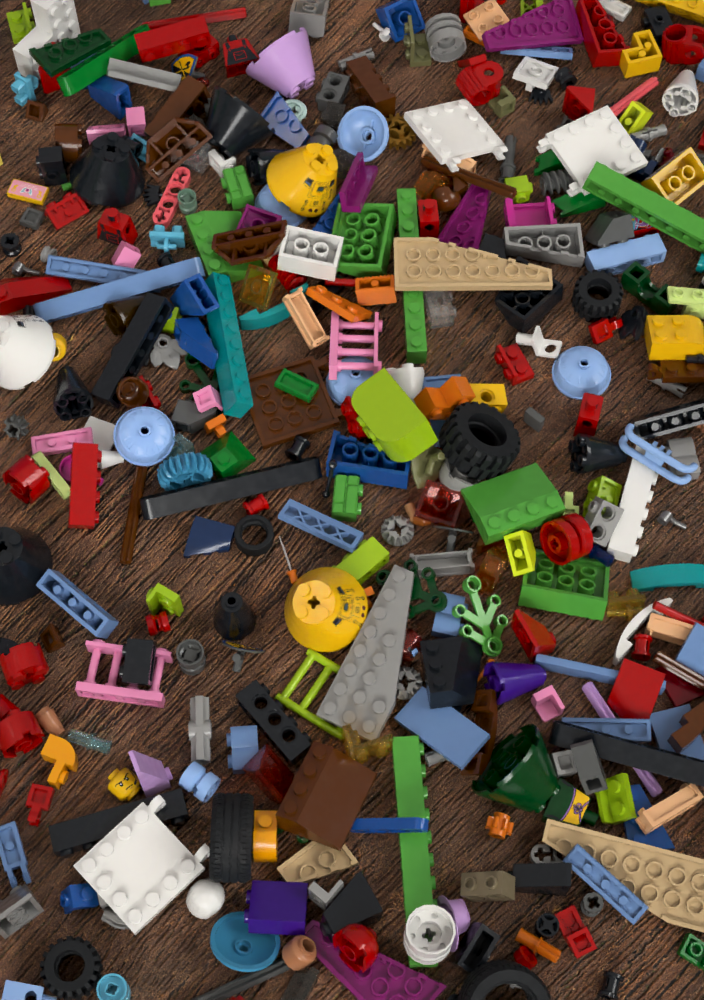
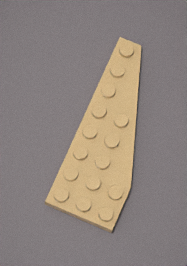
M394 237L395 291L552 290L553 288L552 269L531 263H528V265L518 263L516 259L512 258L508 260L498 257L497 254L471 247L468 249L456 246V243L440 242L439 239L434 237Z
M546 819L542 842L565 857L578 843L649 907L648 911L666 923L704 932V859Z

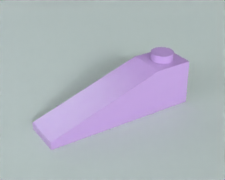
M135 750L128 752L146 798L172 788L169 782L173 779L169 767L164 768L162 761Z

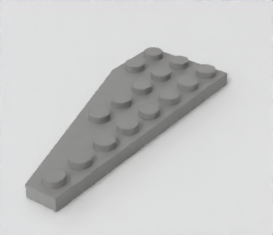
M396 564L393 566L316 713L317 717L376 744L396 704L399 672L402 664L406 626L415 577L414 572Z

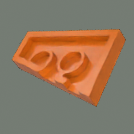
M322 285L308 287L305 293L351 323L370 319L373 313L328 291Z

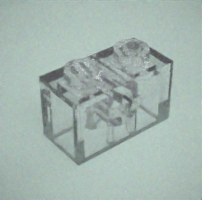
M423 291V300L430 329L453 326L454 318L457 317V310L451 303L453 301L452 291Z

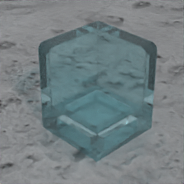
M178 433L173 437L175 446H173L172 451L165 459L169 460L170 456L174 457L177 454H184V452L186 454L194 452L195 454L194 444Z

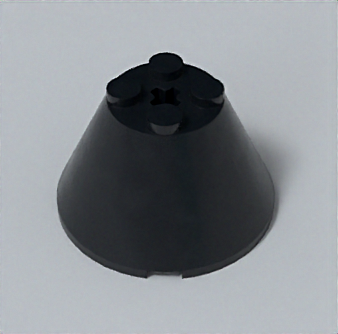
M216 85L212 91L205 126L213 135L207 141L208 144L218 146V151L222 155L231 158L274 135L275 129L272 128L270 130L268 128L269 123L238 97L235 95L231 97L226 93L227 90Z
M109 132L93 140L74 161L70 169V183L75 193L89 204L97 207L100 204L110 206L109 208H121L134 203L142 195L145 186V175L127 141L119 137L117 133Z
M0 527V605L20 604L19 602L34 598L42 591L36 584L48 568L53 569V559L47 543L35 532L20 527Z

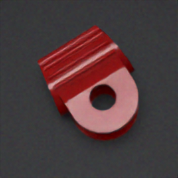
M673 24L665 28L662 35L661 54L663 59L670 64L692 65L700 63L704 58V28L697 25ZM692 34L696 35L697 38L692 39Z
M489 60L474 66H467L457 75L455 84L473 107L481 106L499 96L500 81L504 73L503 68L497 62ZM491 70L494 74L491 76L485 75L484 71Z

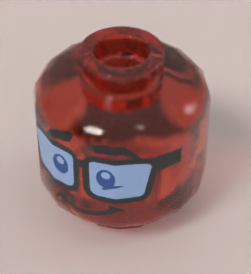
M411 629L409 631L406 630L402 660L408 662L412 661L420 652V641H422V638Z

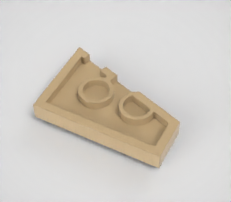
M311 841L276 869L285 882L307 883L359 865V862L345 844L341 851Z

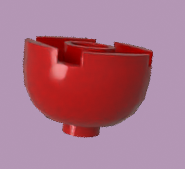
M353 923L341 928L333 935L334 948L339 947L342 952L339 954V957L353 971L359 972L362 970V973H364L376 961L379 954L377 934L373 929Z

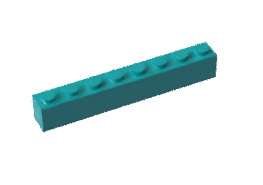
M212 272L205 280V283L220 307L206 315L212 345L218 351V360L215 367L224 415L242 418L253 406L230 276Z

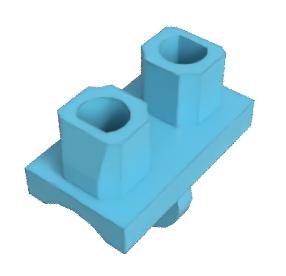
M17 71L14 74L15 81L10 86L12 91L17 94L14 97L15 102L23 107L27 103V99L37 101L34 90L39 86V81L33 75H27L24 78Z
M155 225L153 231L149 232L151 247L164 249V253L176 250L177 248H185L186 246L182 226L174 225L172 232H165V226Z

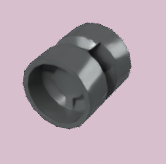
M321 124L318 125L307 144H327L333 148L337 142L338 135L330 126Z
M187 639L179 643L176 648V657L180 670L190 676L200 674L206 667V657L202 644L195 639Z

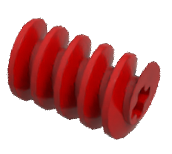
M277 254L269 260L268 266L288 291V294H290L291 290L305 284L307 277L277 270L279 255Z

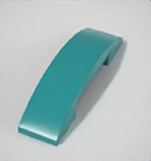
M305 283L290 291L291 294L295 292L298 288L302 287V292L306 298L308 296L305 294L308 288V284ZM282 302L261 314L255 308L239 316V325L241 330L262 329L275 325L291 315Z
M665 564L630 571L632 592L654 591V588L692 585H695V588H704V564Z

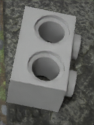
M597 496L590 502L584 519L589 524L591 531L597 526V530L593 534L594 542L606 547L624 509ZM606 507L605 514L601 516L602 509Z

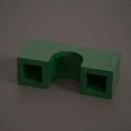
M635 261L623 272L620 282L622 283V288L658 315H670L677 308L678 304L668 303L667 287L669 285L665 284L661 289L656 287L650 280V271Z

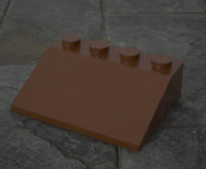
M313 741L276 813L278 828L341 851L377 777V773L336 748Z

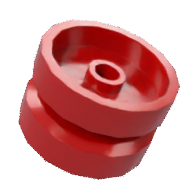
M570 512L548 521L540 529L539 537L542 549L549 560L557 565L563 566L588 555L593 548L594 540L590 526L577 513Z

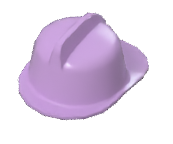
M441 895L437 899V905L444 908L452 916L455 923L456 935L450 949L451 952H455L459 943V935L467 931L470 926V914L463 899L448 900L447 897Z

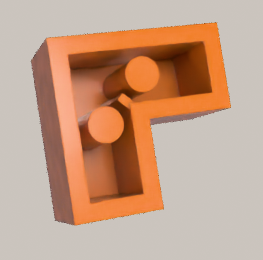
M451 376L440 388L425 387L414 398V402L427 419L447 420L455 407L466 402L470 403L476 396L466 377Z

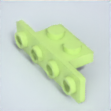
M667 287L668 303L684 305L681 315H693L704 320V289Z

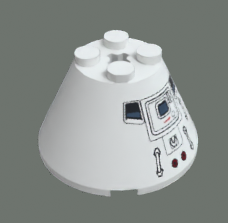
M0 315V387L8 390L23 389L25 385L32 381L37 382L50 367L55 355L56 340L53 338L52 327L42 318L35 315Z

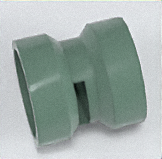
M190 188L180 190L177 195L180 212L185 215L195 213L198 208L195 191Z

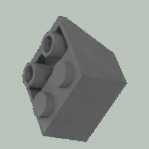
M618 209L599 214L586 234L585 241L592 243V245H597L599 248L608 247L610 243L616 241L617 243L629 241L628 238L635 237L631 214Z

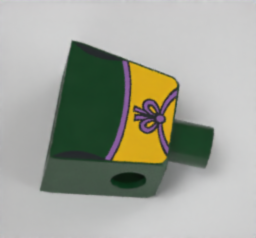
M560 778L558 784L561 786V789L556 795L551 797L541 822L546 823L548 818L579 827L582 821L594 827L599 814L587 809L591 798Z

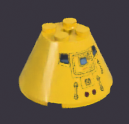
M311 143L281 152L274 156L267 167L266 178L269 189L279 203L282 201L290 208L289 211L304 217L321 216L336 197L338 162L332 147L327 144Z
M334 567L316 568L303 574L290 588L284 607L285 621L291 635L304 647L317 652L338 651L347 647L357 637L368 616L367 596L360 583L348 572Z

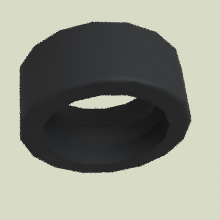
M257 514L243 517L234 529L235 543L238 549L249 556H260L267 553L274 542V531L271 522L264 516ZM250 526H260L265 529L267 537L258 545H249L242 539L243 531Z

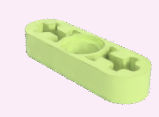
M41 451L32 455L31 458L34 463L39 467H44L49 472L48 480L64 500L68 499L70 487Z

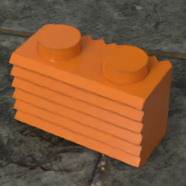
M388 274L387 276L380 275L379 277H357L355 279V293L359 306L397 303V291L394 288L393 274Z

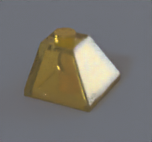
M249 263L238 301L267 311L278 272Z

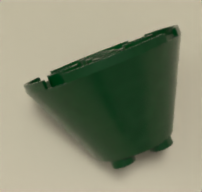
M528 724L520 727L522 732L515 736L512 733L509 734L493 749L487 767L482 775L478 777L477 781H472L471 788L478 796L527 812L534 811L539 813L544 809L545 802L551 796L556 795L561 786L558 784L556 772L539 728L534 724Z

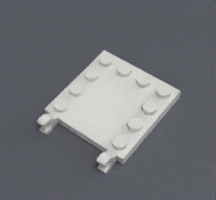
M466 98L404 113L403 118L438 162L441 165L446 164L451 172L459 171L456 164H460L463 159L491 152L498 161L506 158L503 153L508 151L507 147Z
M608 105L545 134V137L538 141L539 146L536 147L540 154L552 149L574 180L573 183L569 184L570 189L566 191L570 197L580 192L584 196L590 194V192L582 189L596 161L624 176L640 170L648 164L647 159Z
M159 794L148 806L144 802L137 806L73 865L135 935L205 870L201 863L210 856V848L206 844L202 845L193 856L155 815L166 805L165 800Z

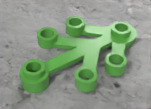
M471 575L463 580L462 588L469 594L476 615L467 610L463 604L454 606L452 608V615L455 618L463 617L479 627L483 635L474 631L469 624L459 628V635L471 638L482 645V650L487 656L496 657L503 648L500 637L504 627L508 625V618L503 614L496 616L493 620L495 628L493 633L491 632L490 624L497 607L501 604V598L497 594L489 596L486 600L488 607L486 612H484L477 592L481 589V581L477 576ZM457 608L461 610V614L458 613ZM464 628L467 629L468 635L464 632Z

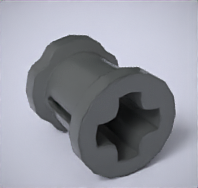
M596 892L587 893L580 903L581 912L587 917L597 916L604 905L602 896ZM594 901V907L592 909L589 908V903Z

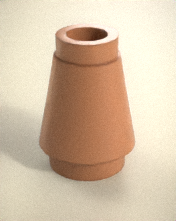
M45 706L36 713L35 717L40 727L49 734L60 737L65 733L66 730L63 728L53 708Z

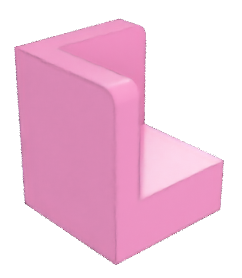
M144 107L125 108L129 137L133 133L139 136H146L144 133L146 127Z
M122 240L111 261L116 266L134 268L141 257L139 248Z
M211 385L192 393L199 412L203 413L215 406L223 411L220 393Z
M552 685L532 695L531 703L543 723L563 714L565 706Z

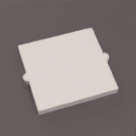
M90 416L84 428H92L94 444H98L99 450H112L114 446L113 432L115 425Z

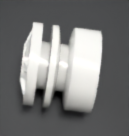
M423 905L416 908L409 915L403 934V945L407 954L414 961L423 965H434L443 961L449 954L456 935L452 916L444 908L437 905ZM425 934H428V936L432 938L431 942H428V939L424 938Z

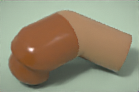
M408 503L404 506L412 524L418 526L431 524L432 517L429 514L417 512L414 503Z

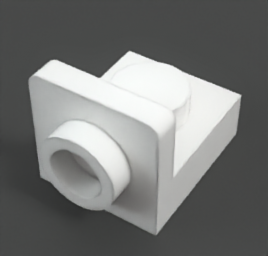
M215 149L208 152L209 164L221 178H223L222 171L224 169L237 166L234 156L225 160L224 156L218 154Z

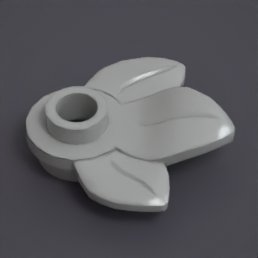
M160 334L153 346L154 349L150 353V361L154 367L164 363L168 367L177 370L180 363V355H186L188 352L179 347L176 339ZM160 341H165V342H166V345H165V346H161V345L159 344V342H160Z

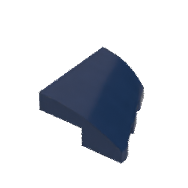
M195 516L186 543L184 557L190 558V555L203 553L204 555H211L213 552H229L235 538V526Z

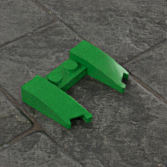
M550 150L536 157L535 162H539V168H534V176L541 175L543 172L548 173L552 170L564 169L565 167L553 150ZM582 192L573 197L566 194L551 201V203H554L555 206L562 210L561 218L606 206L605 200L592 193L584 196Z

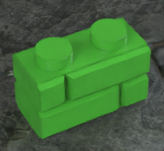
M240 165L224 169L222 171L223 178H220L222 189L227 190V193H225L227 204L231 203L233 210L246 207V204L253 206L254 194L245 167Z
M335 475L331 512L333 519L356 522L357 515H361L362 503H358V497H363L364 484H360L359 476Z

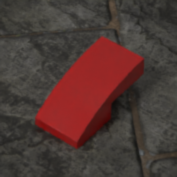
M572 904L553 914L557 917L559 930L576 959L597 949L575 905Z

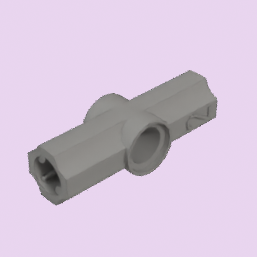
M203 695L190 698V721L188 723L189 741H191V763L196 761L200 765L211 763L210 740H212L209 697Z

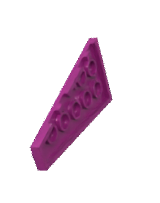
M552 0V2L530 10L503 25H498L482 35L486 52L581 44L584 41L572 0Z
M471 184L437 239L448 244L449 242L456 243V246L466 249L469 247L479 249L492 191Z
M312 920L305 927V936L311 938L316 945V958L357 1000H435L447 987L380 952L376 961L364 973H362V970L355 972L341 960L339 954L342 952L338 946L334 948L328 936L325 937L323 935L319 922Z

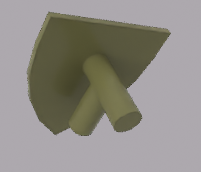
M433 445L411 460L412 476L417 489L428 486L439 477L440 467L447 458L441 449Z

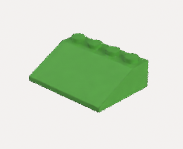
M338 203L332 229V235L344 237L338 272L358 278L379 277L380 275L384 276L387 274L397 222L394 204L364 203L361 213L342 212L341 203Z
M200 211L185 216L187 230L197 256L201 259L206 279L212 272L230 276V281L233 283L265 273L261 260L231 266L211 248L214 234L236 230L242 217L241 211Z
M537 463L460 490L485 546L504 539L503 536L521 530L527 531L561 517L566 509L557 489Z
M535 549V571L523 574L518 605L603 621L608 602L610 562L581 557L562 566L549 560L543 550Z

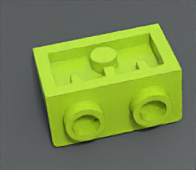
M22 2V10L6 13L14 44H18L35 28L34 21L30 22V19H33L31 8H27L25 2Z
M603 475L591 480L587 487L588 494L583 504L584 511L582 516H586L588 506L595 496L618 506L622 485ZM606 507L602 509L601 516L605 514Z
M157 583L154 588L152 587L146 595V602L150 613L154 616L161 607L169 615L174 613L179 617L184 611L180 595L160 583Z
M620 773L607 778L608 789L595 793L601 822L617 825L637 818L628 774Z

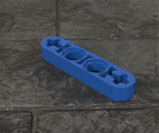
M419 817L356 818L350 832L425 833L428 832L429 819Z

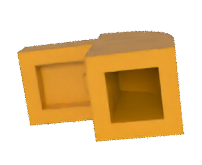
M50 734L40 754L45 761L54 764L47 781L51 787L59 790L61 784H65L68 778V769L77 772L78 757L67 740Z
M254 810V862H277V811Z

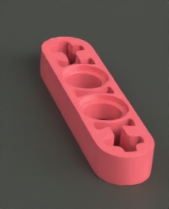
M178 167L174 171L153 213L154 226L163 225L166 229L170 225L179 207L178 193H172L171 190L173 188H179L180 190L188 188L191 182V173L188 168ZM167 202L173 203L171 208H165L163 205Z

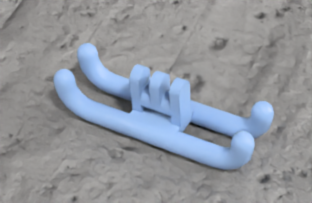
M632 423L626 425L624 429L625 435H622L619 439V447L624 453L675 484L685 485L691 481L692 477L688 473H693L698 469L697 463L693 462L690 465H685L670 456L672 454L671 450H668L666 453L663 452L665 449L663 445L658 449V442L648 443L634 434V425ZM628 439L646 450L645 454L643 455L627 444ZM667 463L676 470L687 474L683 477L677 476L662 467V465Z

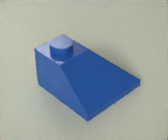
M394 0L375 9L381 26L384 29L386 27L390 29L389 35H391L395 43L403 40V35H406L404 33V22H407V15L412 17L414 34L425 28V23L416 0Z

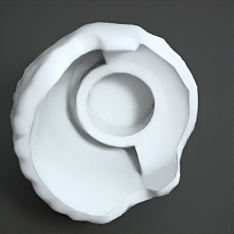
M209 878L198 880L191 886L186 897V905L189 912L199 919L210 918L221 909L225 901V891L220 882H214Z

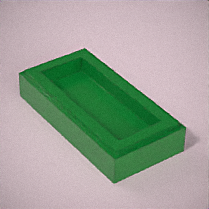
M284 368L275 381L274 387L310 403L319 389V384Z

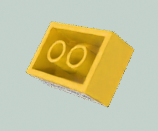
M689 147L676 154L642 181L641 185L679 205L704 185V166L692 147Z

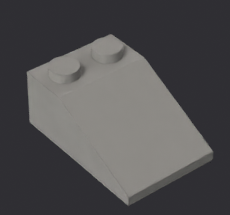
M293 0L288 33L293 30L298 33L300 32L299 28L304 27L310 37H324L330 0Z
M26 884L13 888L8 897L4 900L0 899V935L4 939H7L44 912V909Z

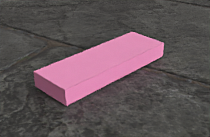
M87 427L31 437L32 455L38 451H41L44 456L72 452L73 442L94 444L92 428Z

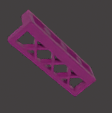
M357 152L339 191L342 212L361 213L378 174V167L376 165H365L363 152Z

